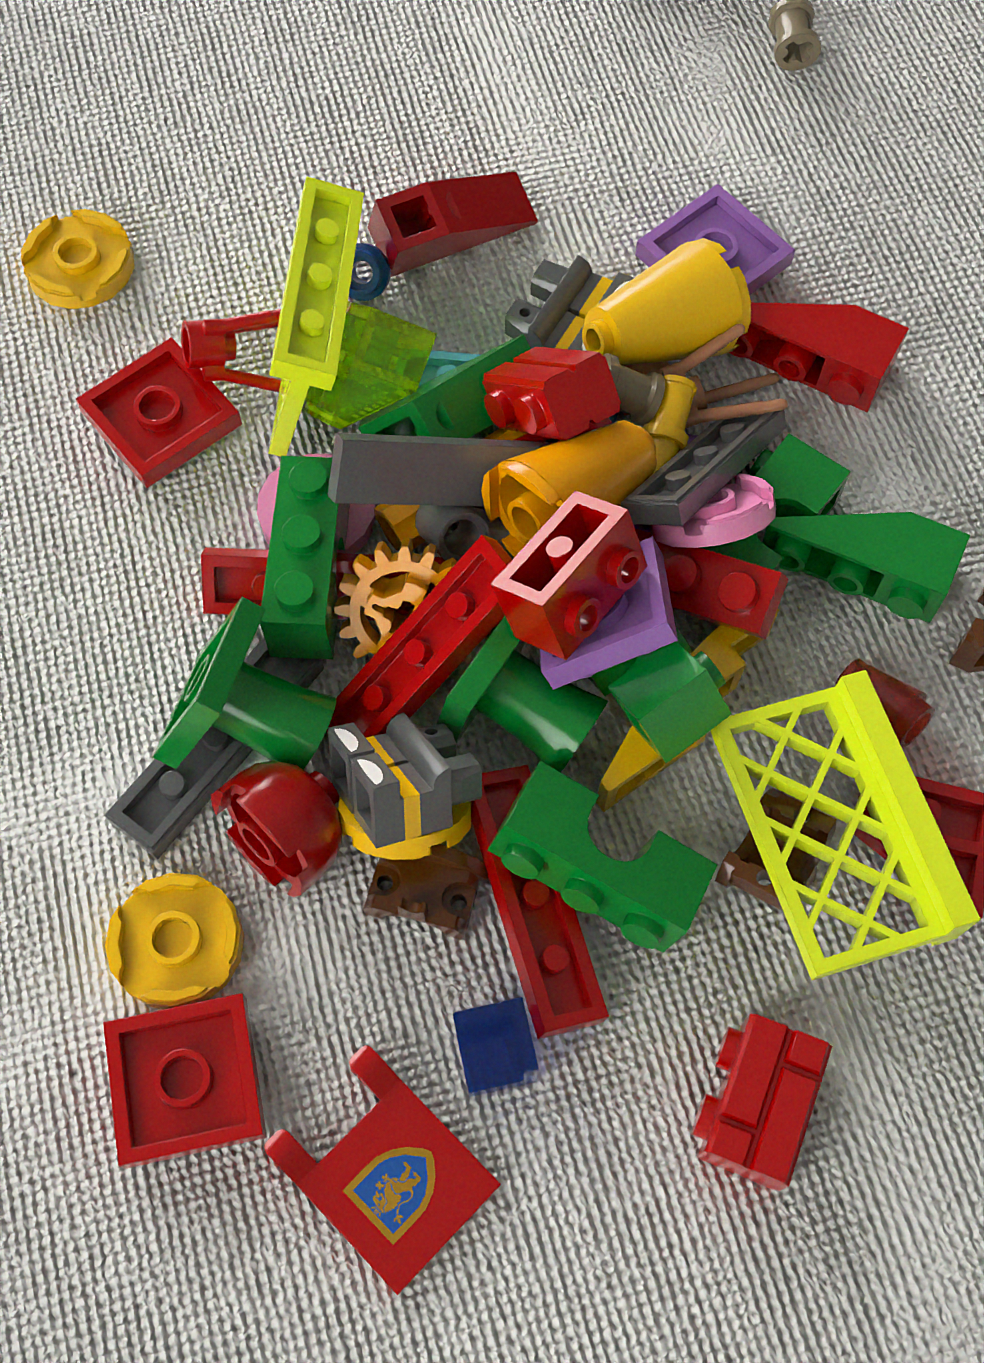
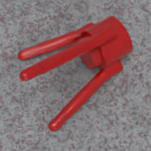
M281 309L266 310L225 319L183 321L181 345L185 366L187 369L202 368L204 382L227 381L279 393L281 380L225 368V362L235 361L237 345L235 334L278 327Z

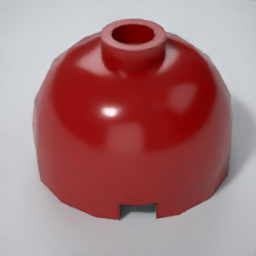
M271 760L248 767L211 794L212 807L216 816L227 808L229 815L235 823L225 831L234 846L247 862L274 887L284 878L289 881L292 886L287 895L292 897L302 895L335 862L342 844L340 815L335 806L340 798L333 784L322 773L313 771L309 774L296 765Z

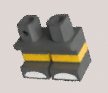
M577 255L569 268L544 259L532 278L530 295L545 301V304L542 308H539L522 299H516L505 316V334L513 339L524 334L531 349L534 347L587 351L582 340V329L587 312L634 277L619 272L614 280H610L593 273L589 262Z
M403 712L396 715L390 721L386 733L365 738L354 722L328 728L332 784L376 849L453 827L452 806L478 800L482 797V769L480 763L471 753L457 756L453 733L444 723L417 728Z

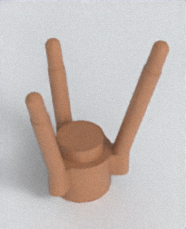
M734 325L681 361L661 368L662 375H679L686 378L685 374L740 337L745 332L744 325ZM770 373L704 392L697 375L688 377V379L695 382L697 392L693 398L686 428L705 422L785 410L788 403L782 398L708 408L707 405L776 384L779 381V375L777 373Z

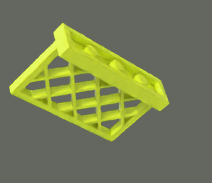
M306 176L300 199L269 372L270 376L281 378L268 454L280 457L281 455H287L309 386L331 391L337 376L364 197L363 192Z
M866 670L842 676L834 687L731 715L710 730L811 981L929 943L931 946L957 939L981 920ZM824 710L834 733L828 749L792 732L799 716ZM788 719L785 728L775 724L776 722ZM754 730L777 741L778 743L767 766L765 767L741 755L733 735ZM785 746L821 762L810 788L774 771ZM838 746H840L844 756L836 753ZM829 767L854 778L860 791V796L854 809L818 792ZM750 776L759 780L756 789L753 786ZM767 784L803 802L792 828L765 815L760 799ZM811 806L847 823L836 850L800 833ZM865 807H867L871 818L863 814ZM856 828L882 841L888 856L881 872L845 855ZM775 837L785 842L781 851ZM793 846L830 864L818 892L792 880L786 862ZM839 869L875 886L863 915L827 897ZM893 870H895L899 881L891 878ZM884 892L909 903L920 928L900 934L874 921V916ZM801 901L811 905L808 916ZM821 911L857 928L848 951L824 958L813 931ZM867 934L880 940L862 946Z

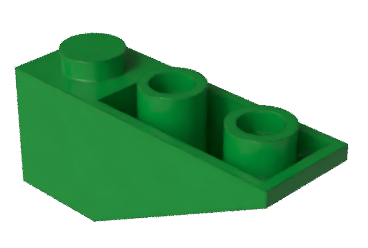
M522 334L406 392L408 395L364 416L358 426L361 434L449 438H470L494 423L485 408L484 397L487 393L482 382L484 381V373L505 362L513 363L516 356L530 350L531 348L525 335Z
M912 512L775 517L767 526L762 543L783 557L780 568L790 572L801 571L828 582L838 592L847 595H860L883 604L900 617L907 619L918 618L930 623L948 594L970 535Z

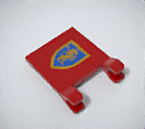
M365 1045L350 1058L349 1065L355 1076L380 1101L319 1163L313 1159L291 1133L284 1129L278 1130L265 1143L264 1149L266 1154L398 1295L501 1184L397 1076L372 1047Z

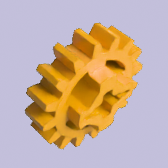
M410 538L403 539L398 553H392L384 541L377 543L374 551V562L360 553L355 558L352 566L356 575L344 573L338 587L346 596L339 597L334 607L335 614L349 617L340 627V638L357 637L358 639L352 655L356 659L365 656L369 652L375 655L431 592L430 582L436 586L457 561L454 558H450L441 565L434 561L436 545L432 543L424 549L422 555L413 553V545ZM393 572H407L391 579L383 577ZM403 601L414 605V608L410 609L407 616L396 612V609L401 606ZM366 615L375 619L380 634L370 625Z

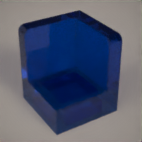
M523 997L466 1009L452 1014L469 1097L537 1082L539 1067Z

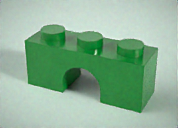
M788 434L774 452L768 448L761 452L753 463L748 475L762 478L773 487L776 503L775 517L829 515L837 505L851 471L793 435ZM756 533L745 539L727 544L700 547L779 571L783 560L781 555L764 545Z
M281 455L261 607L266 610L260 622L270 657L333 660L338 620V615L334 613V607L338 600L336 589L337 550H345L350 504L334 503L328 497L332 457Z
M677 628L678 641L587 677L605 697L612 693L634 729L665 763H668L732 714L718 690L726 684L721 672L704 652L700 651L695 656H692L690 654L692 653L691 647Z
M539 761L519 791L487 851L501 858L503 865L512 873L526 879H537L561 893L562 899L575 910L586 914H597L619 927L623 936L633 944L646 949H656L664 953L688 932L718 864L660 830L635 854L632 861H619L606 856L595 846L588 830L589 815L599 795Z

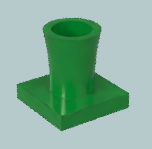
M241 597L198 655L152 758L176 769L212 726L237 739L270 761L275 760L293 764L304 770L328 729L335 710L336 698L288 682L244 661L266 609Z
M504 616L447 696L437 724L444 723L452 731L457 744L478 712H481L529 748L542 762L562 772L609 700L576 687L571 683L553 689L542 674L541 667L520 653L526 642L515 638L507 618Z

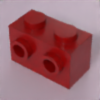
M574 491L493 580L491 587L515 638L567 660L583 640L594 633L602 618L620 597L636 584L641 573L648 565L628 509Z

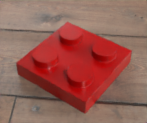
M172 337L75 399L81 413L146 488H149L242 425L239 411L212 381H203L202 370L200 368L187 369L183 359L182 348Z
M243 993L103 1022L119 1167L127 1169L267 1138L247 998Z

